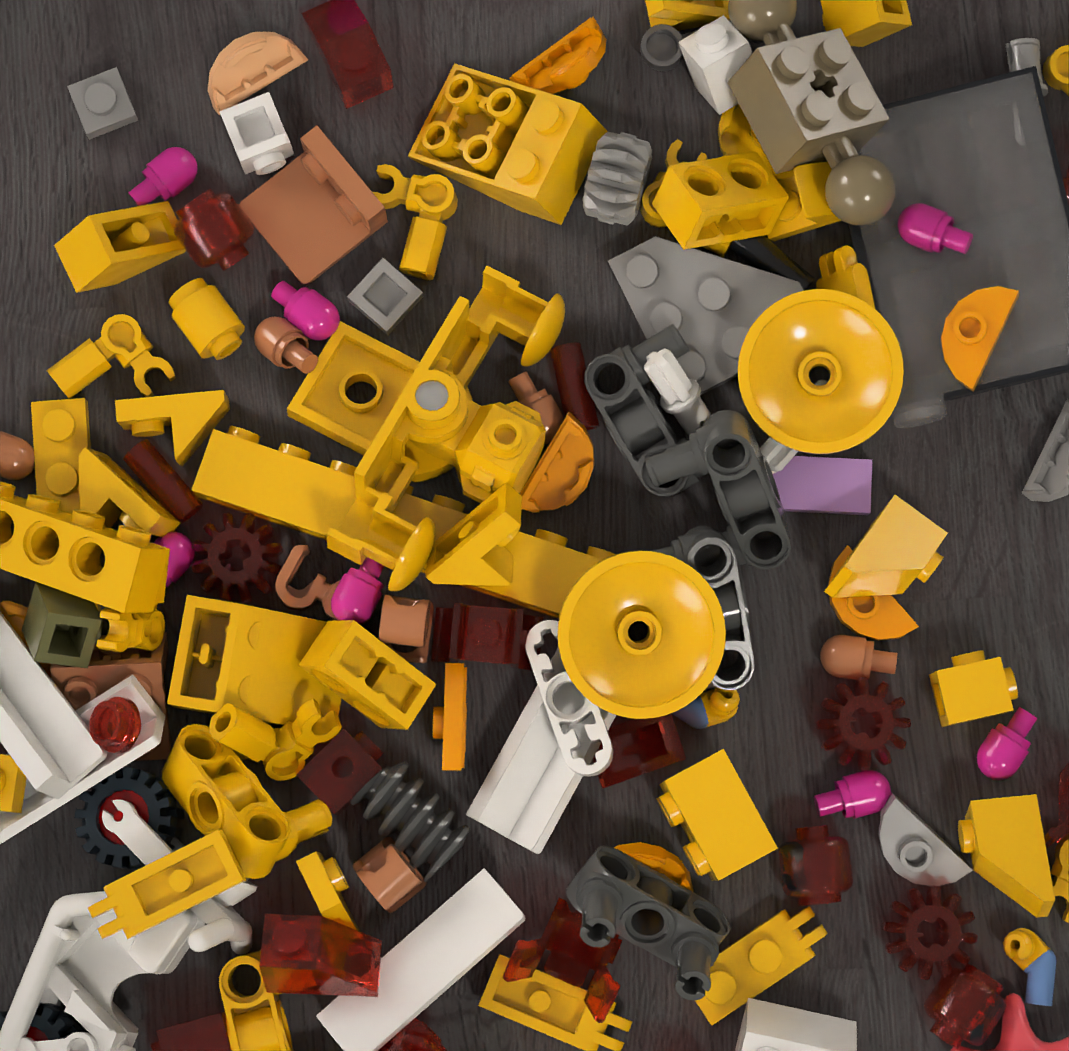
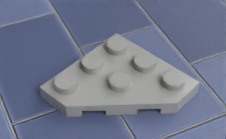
M656 236L608 261L646 339L672 324L676 326L690 350L676 360L688 379L696 380L699 384L701 395L738 377V361L741 347L750 327L756 319L780 299L804 291L798 281L694 248L683 250L680 244Z

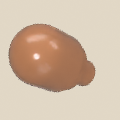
M274 316L264 319L257 326L254 333L255 346L273 364L285 369L296 367L305 374L315 369L318 357L308 350L309 342L303 332L288 320Z
M525 371L510 379L508 383L519 403L540 413L541 422L544 424L546 431L544 443L546 445L551 442L564 417L552 394L549 395L545 388L537 391L530 376Z
M0 431V477L8 480H20L27 477L35 467L33 447L22 438Z
M841 634L829 638L823 644L820 652V661L825 671L834 677L861 681V678L869 679L871 671L895 674L898 653L874 650V641H867L865 637Z

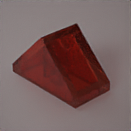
M671 713L656 718L632 719L610 727L608 733L613 745V758L608 768L598 774L603 789L685 761L686 756ZM601 742V744H600V746H599L597 752H598L599 750H602V749H603L602 742ZM594 755V757H593V762H594V763L597 762V761H596V758H595V755Z

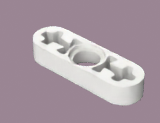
M545 620L539 622L529 631L526 637L525 648L565 763L573 772L581 776H596L608 768L613 758V745L601 710L586 697L582 708L575 713L565 714L556 709L554 705L556 690L565 683L573 682L567 672L559 673L548 682L545 681L544 673H553L555 671L547 654L537 655L536 648L544 644L543 635L552 632L558 640L559 621ZM593 714L596 723L584 724L589 739L593 743L602 742L603 749L595 753L597 762L593 765H587L583 758H573L572 752L580 748L576 731L573 728L564 735L561 726L563 724L580 723Z

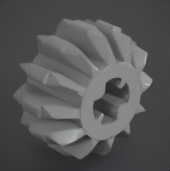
M608 131L597 141L596 150L593 152L591 165L588 169L587 181L584 186L585 192L582 199L583 208L587 216L598 218V221L614 225L618 223L626 226L635 219L650 172L652 149L648 141L637 139L636 135L624 132L617 134Z

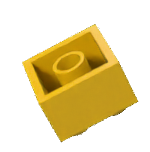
M724 749L659 784L664 794L656 798L657 803L669 825L675 827L681 824L690 843L682 848L697 876L708 874L711 881H719L778 849Z

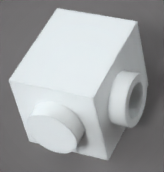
M723 15L678 42L695 88L719 115L739 104L728 81L752 54L747 39Z

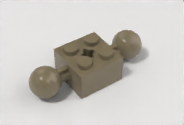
M729 0L728 13L733 26L744 37L753 41L764 42L766 45L758 47L728 81V84L775 174L793 170V167L798 165L827 161L832 170L826 181L825 197L833 214L851 225H869L880 220L886 215L895 198L894 178L890 170L881 161L870 156L858 155L857 152L890 119L842 29L838 28L796 38L791 25L796 17L797 0Z

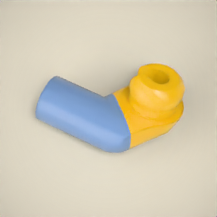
M715 687V689L703 692L690 704L671 714L696 729L717 725L728 721L736 714L740 702L739 693L737 690H723Z
M1017 928L1008 933L1004 938L1003 950L1027 974L1024 1003L1052 1006L1057 963L1056 956L1035 932L1026 928Z

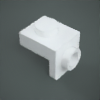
M269 92L219 111L245 174L256 171L257 175L274 172L286 164V158L294 155L291 142Z

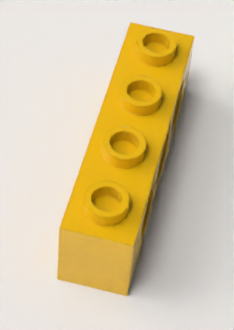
M0 481V569L122 613H152L154 611L169 548L150 542L152 534L148 531L125 525H119L118 531L104 526L106 519L104 516L74 509L72 515L59 511L60 501L36 494H28L27 499L14 495L16 486ZM12 520H13V523H14V532H13V535H12V533H11V523H12ZM57 535L59 538L58 551H56L55 540ZM102 550L105 555V563L103 569L100 564V555Z

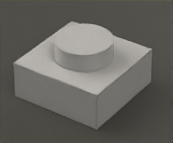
M117 67L67 86L89 140L138 121Z
M382 258L352 290L347 299L388 336L424 296L419 288L386 259Z

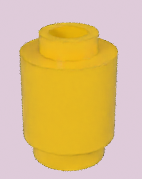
M197 278L180 287L170 297L168 304L173 309L171 315L173 320L201 358L205 359L214 356L216 360H221L231 355L242 344L240 336L245 330V325L215 285H208L203 278Z

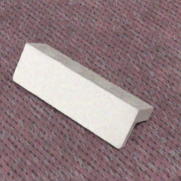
M0 611V742L35 790L59 799L107 757V753L40 663L33 660L28 647Z
M557 648L551 659L555 672L544 673L546 682L555 675L566 672L559 655V648ZM573 683L561 685L554 694L556 709L565 714L579 711L585 702V696ZM538 685L466 813L472 819L536 854L542 852L583 777L573 772L563 759ZM600 708L606 728L609 730L616 715ZM593 714L580 723L563 724L561 726L564 735L574 728L580 742V748L572 752L573 758H583L587 765L591 763L601 742L593 743L589 739L584 724L596 723Z
M133 674L75 710L104 748L107 757L59 799L35 790L27 779L22 813L0 811V844L159 745L166 716Z
M483 868L317 1014L316 1017L343 1051H378L519 927L526 917L496 880Z

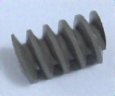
M406 761L392 767L387 765L358 791L350 803L355 805L367 799L369 800L363 814L367 821L384 815L385 818L378 833L385 837L399 831L400 834L395 843L396 848L400 852L412 847L415 848L409 862L412 868L415 869L424 864H430V868L424 878V881L427 882L464 846L463 843L470 828L466 824L452 831L448 828L455 814L451 808L437 815L433 813L440 797L436 792L422 799L418 797L424 780L421 777L407 783L402 780L409 767Z

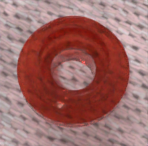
M113 697L108 701L99 703L94 708L89 724L90 734L94 742L111 753H124L135 744L141 731V719L138 707L131 699Z

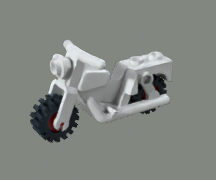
M123 767V770L119 769L94 785L91 791L81 793L79 799L85 801L83 810L75 808L74 818L82 819V826L75 829L77 837L85 838L87 841L82 847L88 854L96 855V861L116 868L138 870L184 847L177 839L181 838L183 831L182 828H177V819H184V809L176 807L175 802L178 801L169 791L162 778L155 776V773L133 767ZM246 878L247 881L130 939H127L123 930L104 939L101 938L97 928L116 919L117 916L112 909L98 917L92 918L88 907L107 898L105 891L62 896L50 908L12 1004L8 1006L9 1011H0V1051H136L133 1045L138 1035V1028L112 1001L114 992L119 984L137 974H169L173 972L189 948L195 952H203L225 941H230L231 948L236 954L244 955L248 953L252 948V927L232 906L256 892L258 886L249 882V878ZM61 1003L66 1006L64 1011L59 1010ZM75 1018L81 1025H74L72 1020Z

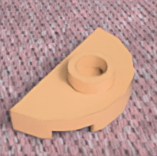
M252 32L234 39L218 54L209 72L208 93L214 110L220 115L219 111L240 103L308 61V58L291 39L275 32Z

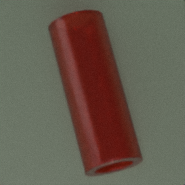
M567 343L551 348L550 355L564 417L570 412L585 426L587 431L600 427L595 403L585 385V371L587 368L581 343Z
M148 439L139 442L124 456L123 460L159 503L181 522L179 525L189 520L202 508L203 503Z

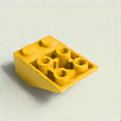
M454 63L408 157L518 211L562 225L591 165L597 141L607 130L582 103Z
M187 595L167 704L174 708L215 714L226 703H230L265 723L283 726L288 721L293 723L297 719L296 713L301 705L308 700L315 699L322 714L320 719L325 717L331 710L337 712L339 717L342 698L298 666L327 622L239 603Z

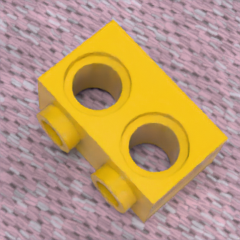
M757 152L670 165L652 205L683 250L770 235L789 195Z
M354 620L327 621L298 665L380 728L408 730L437 685Z

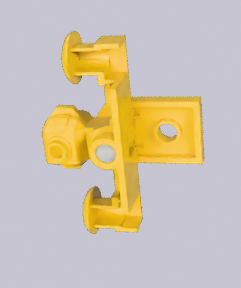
M486 266L483 271L482 288L471 307L469 308L470 300L459 296L420 362L341 321L339 322L338 329L330 337L320 353L315 369L307 374L287 407L288 417L363 455L354 471L356 499L339 528L336 530L330 527L327 531L328 549L359 565H362L366 557L393 570L388 590L400 591L410 585L424 568L431 554L435 537L434 524L429 517H425L418 526H415L392 514L411 481H426L438 477L455 467L462 486L463 495L479 503L486 500L506 482L518 493L521 492L540 458L545 443L546 431L544 424L541 422L540 413L517 401L506 405L497 402L481 406L473 402L468 385L499 333L525 346L521 358V366H532L547 355L560 334L565 317V303L559 293L555 294L547 302L521 289L519 281ZM366 382L371 384L377 393L371 401L358 404L348 399L346 391L354 383Z

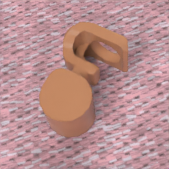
M308 545L294 546L275 582L277 594L284 605L292 610L309 609L318 600L322 602L326 615L331 620H338L331 609V598L340 580L329 584L327 578L318 573L316 578L304 589L297 590L290 586L303 560L310 553ZM375 610L366 622L360 624L361 626L369 622V620L374 616Z
M385 595L380 619L379 640L408 662L426 663L434 613L433 603L425 599ZM390 643L416 646L417 648L409 653H401L395 650Z
M386 837L353 864V869L379 904L389 913H393L421 891L427 882L424 881V877L417 868H412L409 864L410 859L406 854L396 848V842L393 838Z

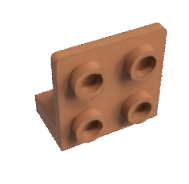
M317 125L300 138L304 152L239 204L244 215L303 286H308L388 223L385 207Z
M164 632L160 646L154 651L127 648L124 652H115L99 649L95 644L88 669L51 664V679L74 710L79 709L133 674L166 716L159 745L134 761L168 758L172 748L164 682L169 652L167 632ZM107 635L100 636V639H105Z

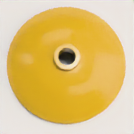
M805 290L786 296L772 304L750 327L742 344L738 361L739 389L744 405L753 421L765 434L781 445L810 454L837 453L853 448L868 440L891 416L903 385L902 352L895 333L888 322L875 308L865 301L837 290ZM817 366L826 368L830 374L829 381L824 385L813 384L809 379L811 369Z
M638 550L610 556L589 568L576 581L563 603L559 616L557 638L563 666L569 678L583 696L596 706L612 714L627 718L647 719L676 712L690 704L703 693L713 680L721 664L725 648L726 629L723 611L716 594L708 582L695 569L673 556L660 552ZM636 621H642L648 627L647 636L641 641H633L628 636L630 625Z

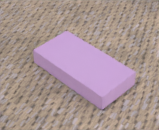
M794 456L781 471L773 474L782 506L786 512L869 515L871 513L872 460Z

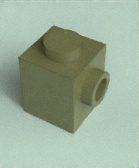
M35 582L22 627V632L35 662L88 669L94 645L97 644V640L100 639L102 633L103 618H100V611L97 610L94 602Z

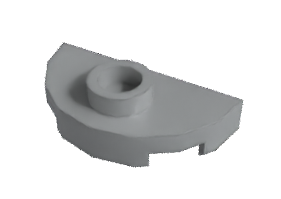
M1068 398L1022 491V494L1031 501L1050 502L1069 494Z
M894 793L891 794L880 812L881 820L878 835L883 856L897 874L914 884L935 887L954 883L973 871L971 865Z

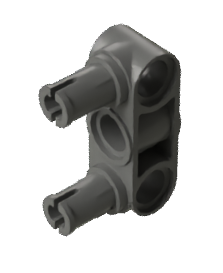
M672 324L633 348L629 344L623 348L619 346L608 354L596 357L589 363L585 371L587 391L602 414V419L623 456L632 465L645 488L657 496L681 494L687 488L699 482L700 477L704 476L699 471L679 478L678 482L672 487H655L645 464V454L687 441L684 437L679 440L677 439L676 432L665 411L651 390L645 385L651 381L644 370L647 356L651 352H659L665 348L670 350L677 359L690 351L680 332ZM616 364L624 371L625 383L618 393L608 395L600 388L599 375L606 366ZM724 439L718 442L716 446L722 449H731L740 442L734 439Z
M732 410L718 411L709 416L704 425L696 429V432L689 434L690 440L645 454L647 471L655 487L699 471L703 475L710 474L720 508L729 524L727 525V531L721 534L733 548L736 561L740 566L748 564V566H754L759 569H773L783 564L789 557L791 545L786 513L782 506L770 466L765 456L762 455L752 428L745 416ZM724 439H734L740 442L731 449H722L716 446L718 442ZM763 531H770L775 533V535L769 539L762 540L754 537L756 534ZM707 544L701 547L694 557V564L698 566L713 564L720 554V547L714 544Z
M697 526L690 529L685 535L678 536L676 540H671L669 547L650 551L673 556L688 564L713 589L719 600L725 620L726 640L724 651H738V658L732 667L725 670L718 669L707 689L717 687L723 690H736L749 682L754 673V657L749 634L750 622L747 602L739 578L733 548L717 529L710 526ZM707 544H714L720 547V554L713 564L708 566L694 564V557L701 547Z
M604 845L598 847L566 888V895L570 903L582 914L581 939L589 946L604 947L610 943L611 937L614 938L615 934H618L631 944L639 946L677 967L675 989L682 998L687 1000L703 998L705 990L709 991L711 988L710 967L713 966L719 955L720 943L729 934L731 929L725 914L710 901L620 850Z

